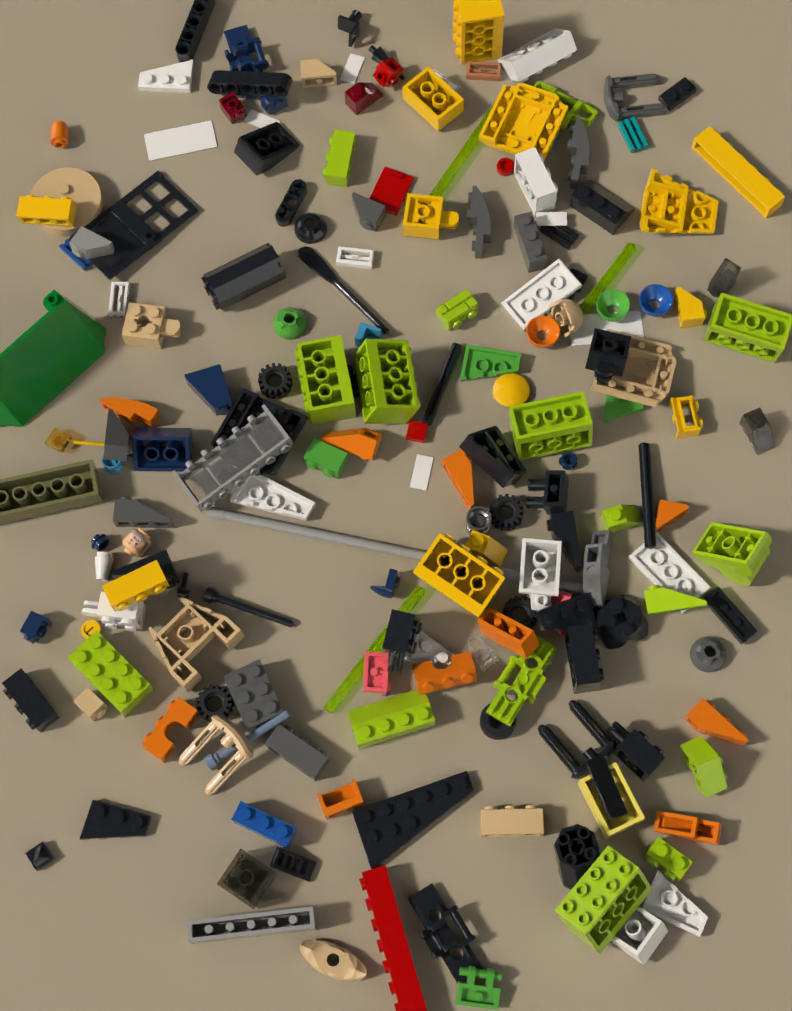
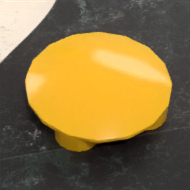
M515 373L501 375L493 385V398L505 407L523 404L530 394L527 381Z

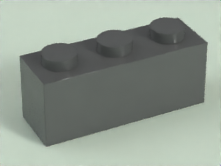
M532 212L515 215L513 227L528 273L546 269L547 256Z
M278 724L265 742L266 747L316 781L329 763V759L326 757L327 753L319 747L315 749L310 746L311 742L303 736L299 738L294 735L295 731L288 725L283 727Z

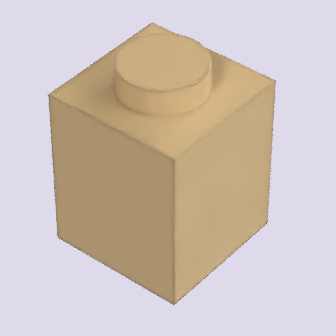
M88 687L73 701L93 721L100 719L106 712L107 705Z

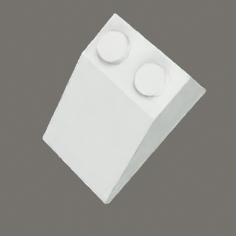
M522 538L519 593L548 596L559 595L562 541Z
M638 907L611 942L629 956L645 965L668 930L660 919Z

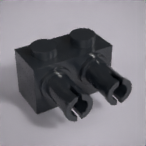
M546 470L545 479H528V491H544V496H527V509L543 508L547 515L567 511L569 479L565 470Z

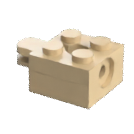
M129 302L122 331L125 345L162 349L164 337L177 338L180 336L182 328L179 321L168 319L164 306Z

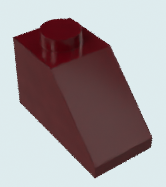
M358 82L344 92L345 104L356 115L383 97V93L373 83Z

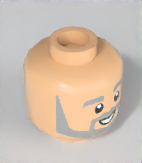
M140 528L137 530L131 529L122 541L125 546L124 551L132 557L134 555L142 556L151 545V536Z

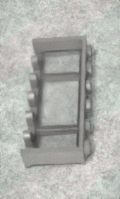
M265 404L261 406L265 412L256 418L254 415H250L247 418L249 423L241 429L238 426L232 428L234 433L226 440L222 437L217 439L218 446L210 452L207 449L202 450L201 454L203 457L195 463L192 460L185 463L187 469L178 474L175 470L172 471V474L201 512L210 509L217 500L225 498L229 491L235 487H240L248 477L259 473L263 466L274 462L278 455L289 451L294 444Z

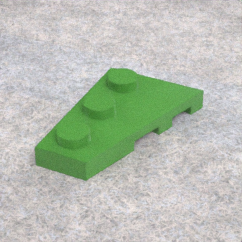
M466 345L460 382L510 373L516 374L519 371L521 353Z

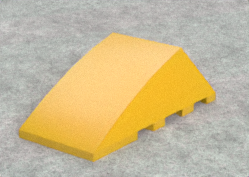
M652 168L643 193L639 219L641 231L652 233L714 234L719 201L698 190L695 192L689 189L688 185L684 183L679 184L673 181L672 177L668 175L663 176L657 173L658 170Z

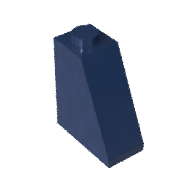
M220 364L185 374L188 386L216 416L228 414L233 404Z

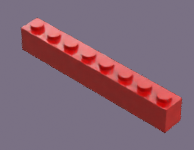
M386 865L362 872L363 878L359 880L362 891L367 890L369 897L365 899L368 911H373L374 919H371L374 932L378 931L380 939L376 941L379 952H384L386 960L382 961L385 973H390L392 979L388 984L391 995L396 994L398 1002L394 1003L396 1011H427Z

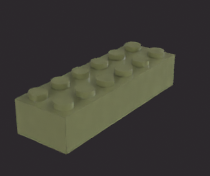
M92 459L0 479V525L103 502L97 467Z

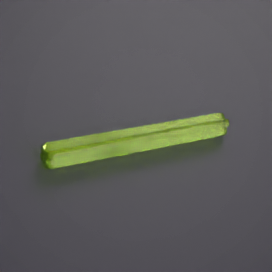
M629 242L582 302L580 308L584 314L590 311L600 294L606 290L636 251L635 244Z

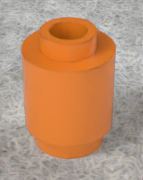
M55 121L51 126L50 143L56 148H63L68 145L69 128L65 122Z

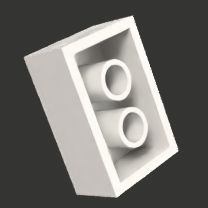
M535 147L515 154L514 175L534 216H536V212L554 210L558 186L556 182L552 181L549 168L543 164L542 154L538 153Z

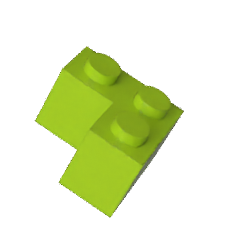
M699 736L679 745L683 760L692 770L696 786L705 798L728 788L726 784L728 777L721 765L723 758L719 752L714 751L710 741L706 742L702 736Z

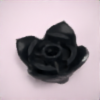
M619 595L614 599L605 600L604 606L593 608L597 624L600 626L601 641L607 649L620 648L629 640L641 641L648 635V622L641 611L640 603L633 596ZM617 616H623L626 622H618L619 618Z

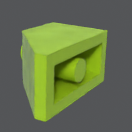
M620 504L602 510L600 517L604 529L610 530L612 533L643 524L637 505Z

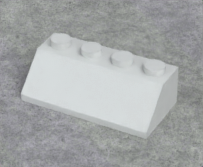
M555 28L497 60L498 63H501V67L511 80L522 83L527 81L529 76L543 72V69L547 66L552 67L556 65L560 59L571 57L572 53L577 51L571 31Z

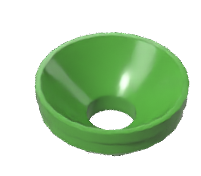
M611 289L604 291L597 299V312L604 320L610 322L620 321L626 317L630 310V300L620 290ZM614 306L618 309V312L610 314L607 309Z
M284 308L274 318L275 332L284 339L292 340L299 338L307 328L306 317L297 308ZM287 315L295 317L292 323H286L284 318Z

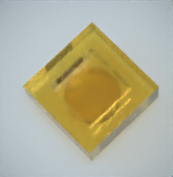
M55 427L45 441V444L63 453L72 437Z

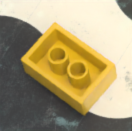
M430 67L425 68L402 87L403 100L437 131H440L464 111V99Z

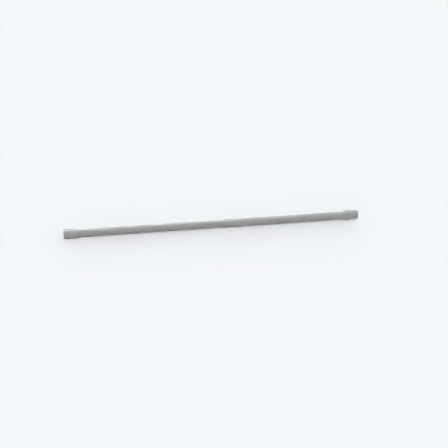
M211 507L206 511V517L228 520L420 561L426 553L420 550L231 512L217 507ZM449 558L441 560L444 566L450 564ZM497 567L504 572L505 578L519 581L520 571ZM559 579L560 590L574 594L584 593L583 583Z

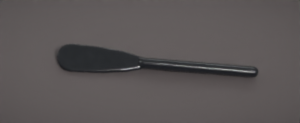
M305 246L298 250V257L324 280L333 284L377 328L382 329L383 334L387 335L389 333V328L338 280L332 269L311 247Z

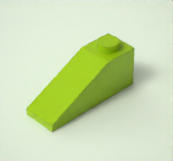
M660 585L648 586V590H644L648 615L708 606L706 600L664 587L660 588Z

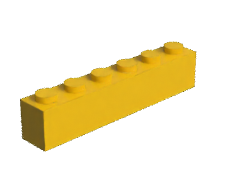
M709 126L694 138L692 148L765 218L782 206L785 199L782 191L775 188L770 180L758 172V169L751 165L741 153H738L730 142L725 141L717 130Z

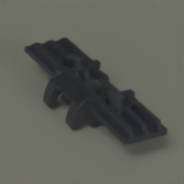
M433 883L407 898L425 930L419 932V935L428 945L433 959L442 957L457 984L458 981H467V976L459 975L460 967L475 966L476 969H483L468 944L475 940L476 936L472 935L458 912L459 908L457 905L447 909ZM434 910L441 914V919L435 923L429 919L430 912ZM449 915H451L465 939L460 943L452 934L445 920ZM455 947L463 951V956L459 960L451 957V950Z

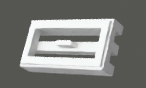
M339 246L336 265L372 269L374 250ZM341 253L357 254V255H343V254H341Z
M130 282L111 283L109 317H126L130 297ZM116 286H119L117 309L114 311ZM123 286H125L123 311H121Z

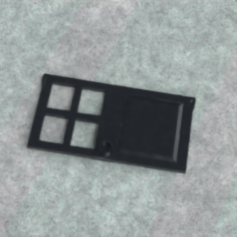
M157 170L84 227L110 240L114 247L113 254L88 260L107 279L111 280L196 214L198 209ZM156 181L169 192L158 203L144 191ZM137 195H140L152 206L141 216H138L127 205ZM173 198L187 209L176 220L162 208ZM155 212H158L170 223L158 234L144 222ZM73 235L72 237H70L69 239H67L68 242L71 241V239L74 237V235Z

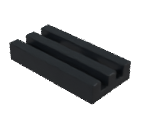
M553 226L540 227V232L567 250L571 248V245L575 243V240L580 235L567 226H556L559 229ZM562 231L570 235L572 238L565 235Z

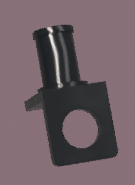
M353 10L349 18L342 15L338 16V29L349 33V47H352L360 33V22L358 21L362 18V14L357 10Z

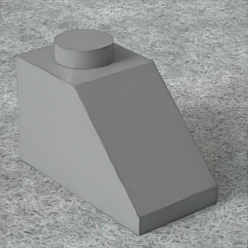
M82 226L69 242L72 253L77 257L82 256L87 260L114 253V247L110 240Z

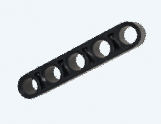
M194 0L175 48L179 63L194 59L215 6V0Z
M213 71L207 88L211 93L227 95L234 91L235 95L285 97L291 87L292 77L289 74L277 72Z

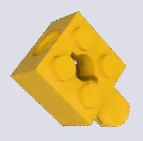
M407 193L403 219V236L439 239L440 228L455 230L458 227L459 215L454 211L443 210V197Z

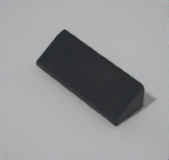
M600 756L585 761L584 764L608 821L627 815L628 812L605 757Z

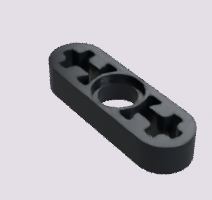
M297 179L291 183L275 214L276 222L279 226L286 227L291 224L307 194L305 181ZM301 186L302 189H299L296 195V188ZM289 200L296 201L294 206H288L286 203ZM286 213L287 218H283V220H281V217H284Z

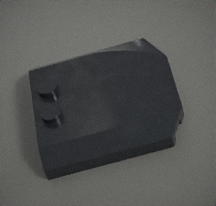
M242 388L211 444L214 448L217 447V439L222 437L226 440L234 434L232 428L238 426L241 429L249 423L247 418L250 415H254L256 418L265 412L261 407L264 404L293 443H295L308 417L291 408L288 410L260 398L258 394ZM270 420L251 433L265 452L284 439ZM247 437L220 455L223 461L240 469H244L261 456ZM290 450L278 455L271 464L263 466L256 476L277 475Z

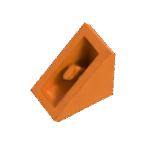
M660 499L655 519V531L660 532L686 515L690 507L687 504Z

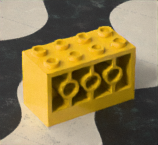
M453 0L454 22L452 25L454 33H452L453 43H456L457 46L455 47L456 57L460 58L461 64H467V61L481 62L501 58L505 16L501 0Z
M439 533L413 573L465 610L480 618L506 581L504 572L496 566L493 569L487 565L488 561L483 557L471 555L472 550L463 544L461 546L455 544V539L447 533L444 536ZM449 558L450 564L442 566L441 560ZM465 569L466 576L458 577L457 571ZM482 580L483 586L477 589L474 588V581Z

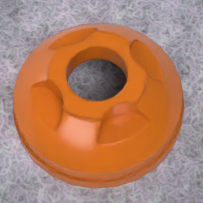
M541 315L530 320L526 328V335L529 342L535 347L548 348L557 342L560 336V327L555 319ZM540 332H545L548 335V338L546 340H540L538 339L537 334Z

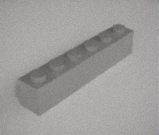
M313 906L187 921L188 942L191 944L317 930L315 908Z

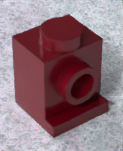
M234 91L219 99L220 108L231 124L241 121L247 116L245 107L236 97Z

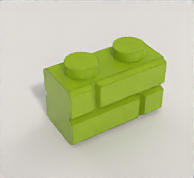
M465 289L436 307V316L448 331L452 328L457 329L464 320L473 319L478 314L479 305L470 292Z

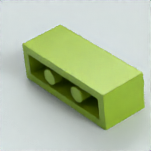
M334 129L333 136H330L329 146L331 148L326 153V162L328 163L323 168V177L326 179V184L347 187L356 145L355 132Z

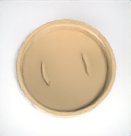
M64 167L48 172L37 181L31 192V195L43 198L44 196L59 199L61 197H68L77 206L74 227L39 225L43 230L55 236L70 237L76 234L81 226L85 227L103 212L104 199L97 181L89 173L78 168Z

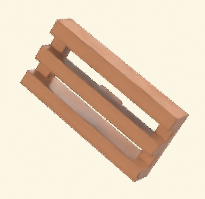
M467 61V80L500 81L501 63Z

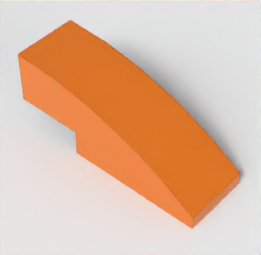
M114 397L100 399L103 409L107 411L112 409L117 417L133 426L139 420L154 428L161 418L159 409L137 400Z
M657 811L653 831L689 841L719 846L722 825L719 822L701 820L698 817Z

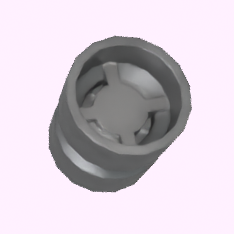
M475 506L467 513L466 530L469 535L472 530L487 535L491 528V513L485 507Z

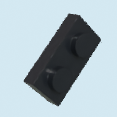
M684 77L659 95L658 100L662 104L667 105V109L671 111L693 95L697 88Z

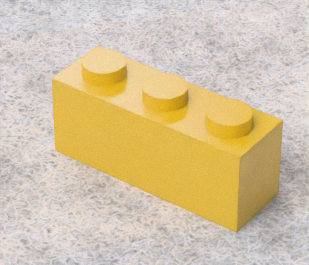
M34 195L20 196L16 217L22 224L74 227L77 206L68 197H61L59 199L51 196H44V198Z
M155 560L102 585V588L111 607L116 612L126 610L130 604L146 600L153 593L159 594L165 591L169 584L158 561Z

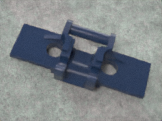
M247 25L224 31L231 52L229 53V50L224 51L230 65V71L263 72L264 69L269 67V62L265 59L261 48V39H251ZM256 51L259 61L253 62L249 53ZM246 96V99L254 98L257 96Z

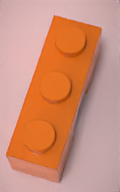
M470 651L451 655L452 664L445 669L435 668L431 660L412 664L419 695L477 682L476 669Z
M179 697L176 701H171L167 707V713L164 717L161 716L155 723L156 728L143 739L144 744L142 747L163 763L166 762L176 748L174 743L168 740L169 730L174 726H182L189 730L200 715L197 709Z

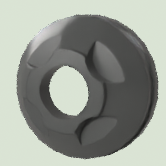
M702 637L695 641L690 649V659L693 665L700 671L707 673L715 672L726 661L727 653L725 646L714 637ZM708 646L713 647L716 655L708 657L704 649Z

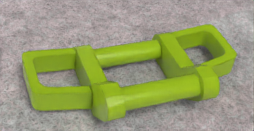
M537 81L534 84V87L555 93L560 100L573 106L561 125L560 129L566 132L572 120L576 122L577 117L581 118L585 127H589L596 119L598 111L583 101H577L558 91V88L542 81ZM582 109L590 114L591 117L586 119L578 115V113Z

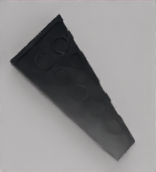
M467 771L352 811L371 869L376 868L380 863L388 859L394 852L406 845L435 820L439 819L444 813L474 791Z

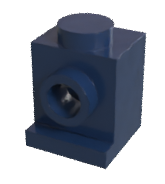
M31 611L20 632L24 635V640L34 644L45 636L46 627H51L53 623L48 618Z

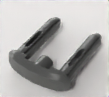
M657 74L612 78L610 75L607 76L603 87V97L609 116L614 121H618L619 118L662 114L667 111V105L662 103L618 107L617 103H623V93H613V88L656 84L661 80V77Z

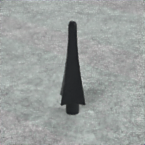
M373 45L369 48V51L373 54L371 59L375 62L380 63L382 60L388 59L381 46L378 49ZM401 73V75L399 76V78H400L401 80H404L405 77H404V76L402 75V73Z

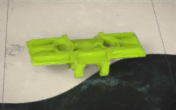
M538 635L536 637L539 646L527 659L522 656L517 658L511 655L508 659L509 663L501 676L493 683V687L499 691L486 710V713L509 727L526 700L529 701L530 705H533L536 701V695L540 688L544 687L547 683V678L542 673L558 647ZM530 658L535 659L538 666L530 668L527 665V660ZM515 666H517L521 671L513 684L509 686L506 684V681ZM513 694L517 699L511 701L507 698V695Z

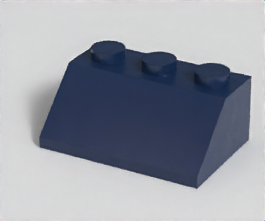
M135 428L131 436L134 471L175 470L183 472L187 469L185 463L192 460V428Z

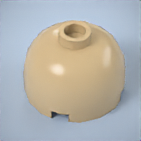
M563 299L555 301L549 306L551 312L548 313V316L555 319L558 323L560 337L570 336L581 328L583 324V311L575 301Z

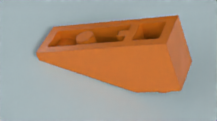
M460 449L443 458L442 467L468 510L474 507L471 466L473 462Z

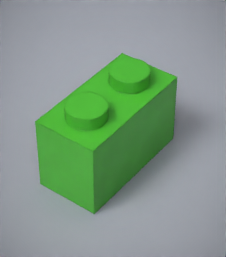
M313 438L304 455V462L308 468L312 470L318 469L329 478L335 477L339 479L349 460L347 452L316 438Z

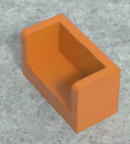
M355 779L351 780L352 783L323 795L321 793L317 794L326 820L364 805Z

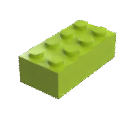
M97 630L67 657L124 717L154 690L150 683Z

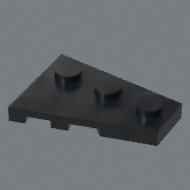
M92 800L80 840L145 837L152 817Z

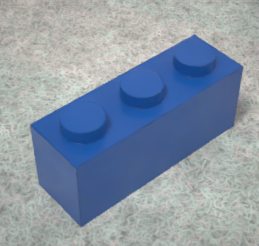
M240 801L231 819L235 824L287 849L290 848L298 831L296 827Z

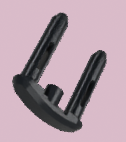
M571 700L569 702L571 712L603 748L597 754L590 747L582 755L586 760L604 756L607 762L614 753L617 742L612 741L579 702ZM588 723H591V725L597 730V732L602 736V738L599 737V735L593 730V728ZM543 724L538 726L539 735L572 773L571 778L581 779L589 775L585 764L581 766L549 727ZM557 747H559L563 751V753L568 757V759L571 762H568V760L562 755V753L557 749Z

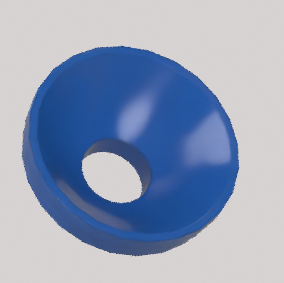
M659 284L646 286L639 296L640 308L644 313L653 317L666 314L673 303L670 290ZM651 301H657L660 304V307L657 309H653L650 307L649 303Z

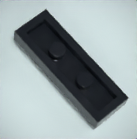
M719 586L703 598V600L708 602V607L741 645L758 632Z

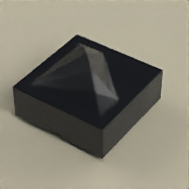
M43 841L25 853L36 871L54 860L53 855Z

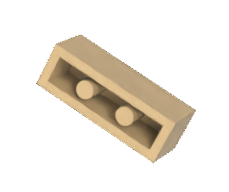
M528 805L526 809H517V806H505V809H497V806H486L485 810L480 812L481 838L543 836L544 834L543 809H538L537 805Z

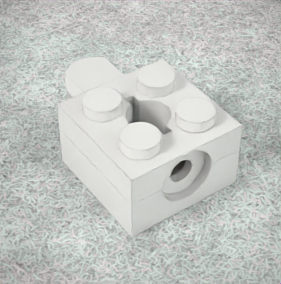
M101 592L99 602L84 601L83 606L86 608L82 609V614L99 617L107 628L117 629V627H124L127 631L142 630L146 613V606L143 601L130 604L126 610L116 612L111 607L105 592Z

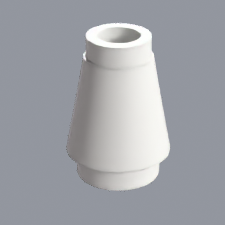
M97 552V556H95L96 580L108 581L114 561L112 553Z

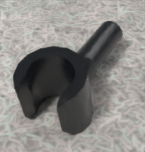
M184 573L182 584L177 589L179 598L188 599L190 590L186 589L189 573Z

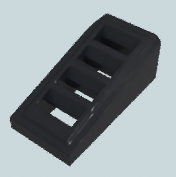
M277 846L270 867L309 882L317 862ZM281 854L285 855V857L280 866L278 865V862L280 860ZM289 857H291L293 859L288 869L286 868V865L289 860ZM297 860H299L301 862L297 872H295L293 870L295 868ZM305 863H307L309 865L305 875H303L301 873Z

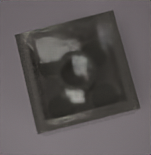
M240 848L217 885L254 910L277 874Z

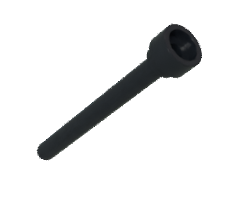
M208 587L204 594L203 601L207 603L219 602L287 627L294 625L291 619L220 595L215 588Z

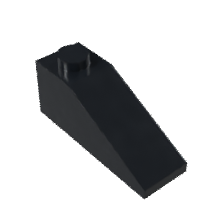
M574 512L550 513L549 520H546L547 531H551V537L554 541H562V553L575 571L580 572L582 564Z

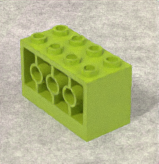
M721 293L713 307L703 341L775 363L784 351L792 325V314Z
M341 335L297 343L298 350H294L305 411L308 420L311 419L312 426L356 418L355 402Z
M365 339L353 355L364 424H406L420 408V399L417 397V382L414 379V365L411 361L412 351L408 340Z
M584 391L508 406L510 431L516 455L520 461L592 446L593 422Z
M607 846L554 911L570 932L600 954L653 889L639 867L610 846Z

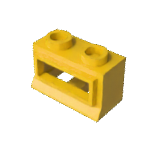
M693 395L677 398L671 397L668 406L673 408L672 421L677 426L676 439L698 436L703 428L702 418H698L697 411H699L698 401L693 399ZM681 405L689 406L692 426H686Z

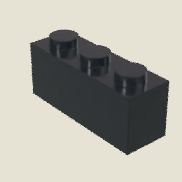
M22 668L2 682L5 687L3 692L10 700L13 698L16 701L15 708L21 715L25 713L28 717L26 722L32 730L36 728L41 733L60 718Z

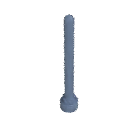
M283 711L247 734L246 737L249 742L291 716L290 711ZM234 743L230 749L225 748L218 754L216 752L208 754L204 757L205 762L213 771L220 767L223 759L238 749Z

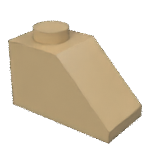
M318 59L300 60L303 88L337 85L336 72Z

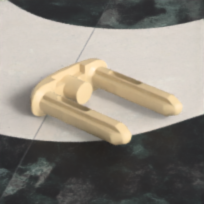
M213 715L211 717L212 721L179 758L180 765L189 764L219 730H223L226 733L220 740L224 747L230 749L234 743L236 744L238 751L206 785L205 793L207 795L216 793L247 758L251 759L253 757L252 745L245 734L232 721L222 715Z

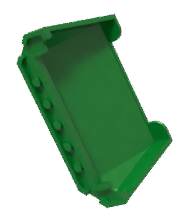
M55 289L43 300V305L48 312L0 353V427H23L105 353L106 328L93 316Z

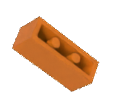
M490 607L477 620L483 636L526 659L539 646L534 630Z

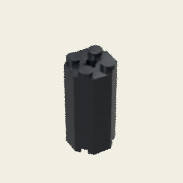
M266 243L203 274L201 279L205 285L204 289L207 295L213 299L212 303L215 309L222 310L285 279L286 274L284 268L280 266L279 262L281 261L273 246Z

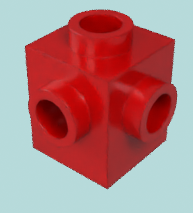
M391 57L382 60L376 66L373 77L383 88L394 86L398 83L399 76L404 69Z

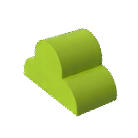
M711 522L691 553L704 564L718 569L733 582L743 586H750L771 553L769 546L772 543V538L765 531Z

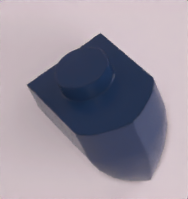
M260 96L262 108L270 115L288 107L286 96L267 98Z
M394 569L389 570L385 587L370 586V589L380 596L392 598L394 589H398L401 577H398V571Z

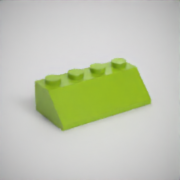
M417 689L347 711L359 750L435 726V718L427 695H419Z

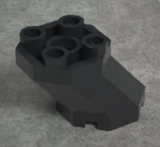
M579 824L563 828L554 844L558 872L562 884L570 890L600 856V848L594 832Z

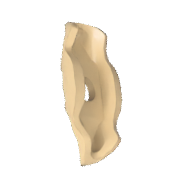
M313 939L304 940L300 944V952L304 959L318 972L330 978L356 982L364 979L367 975L366 965L350 950L339 944ZM330 954L339 956V963L336 966H330L327 963V958Z

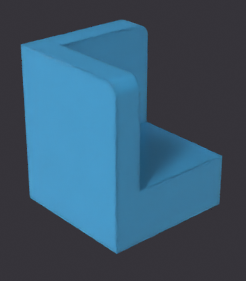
M361 322L354 338L355 346L360 347L365 339H382V329Z

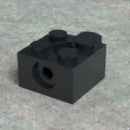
M595 328L585 369L595 371V379L600 382H609L612 376L622 377L632 336Z
M394 609L391 611L382 647L385 651L391 653L388 672L392 673L396 664L395 673L400 674L405 657L411 658V655L416 652L417 642H415L416 634L419 635L421 632L422 623H420V619L415 614Z
M614 721L612 723L613 728L608 727L606 729L607 733L619 744L614 755L644 782L665 759L664 753L657 745L653 746L647 741L648 737L642 731L634 729L629 733L622 725Z

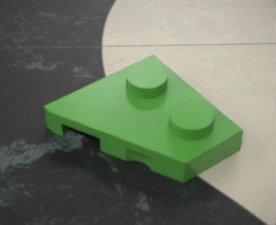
M606 395L604 423H608L610 420L618 417L623 418L630 413L643 411L644 404Z

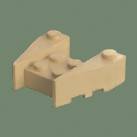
M180 597L179 600L184 608L158 633L151 627L148 629L170 674L189 693L203 679L189 662L215 636L230 650L245 636L241 629L228 617Z

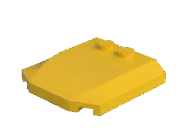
M517 83V86L508 87L503 85L479 134V140L489 147L512 155L535 147L537 152L542 154L545 161L568 113V106L564 105L555 93L525 83Z

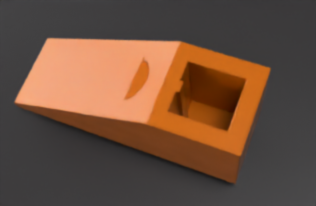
M367 428L325 432L319 440L342 449V451L349 454L358 455L363 460H372L378 452L382 434Z
M704 698L684 718L700 734L744 746L749 741L743 730L740 728L736 729L725 714L721 715L716 710V706Z

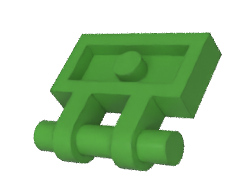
M475 966L460 967L459 975L467 976V981H458L455 1004L498 1010L501 988L493 986L494 980H502V972L494 971L492 968L483 970L476 969ZM475 977L485 978V985L474 983Z

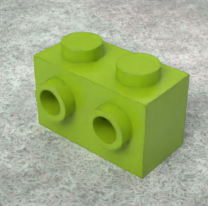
M660 837L654 840L644 855L647 859L646 861L651 866L660 868L664 871L663 874L667 878L677 882L693 863Z

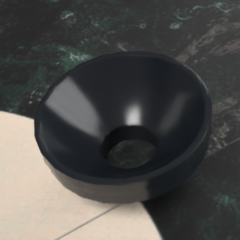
M305 213L295 222V235L303 243H318L327 233L326 222L319 214ZM307 220H313L315 222V225L313 227H307L305 226V222Z

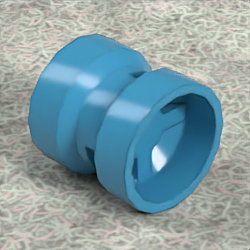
M104 455L102 456V463L108 473L115 475L123 470V461L103 459Z

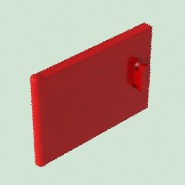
M384 167L369 199L385 205L386 212L397 216L414 177Z

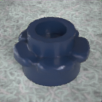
M566 452L559 458V464L565 470L574 469L578 464L577 457L572 452Z
M106 534L95 535L91 540V547L98 552L103 551L109 544Z

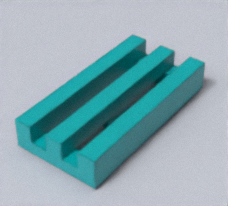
M634 116L629 120L628 118L624 119V122L618 121L617 126L631 153L648 147V143ZM624 126H627V129H628V131H629V133H630V136H631L632 140L634 141V143H635V145H636L635 148H634V146H633V144H632V142H631V140H630V138H629V136H628V134H627V131H626V129H625Z

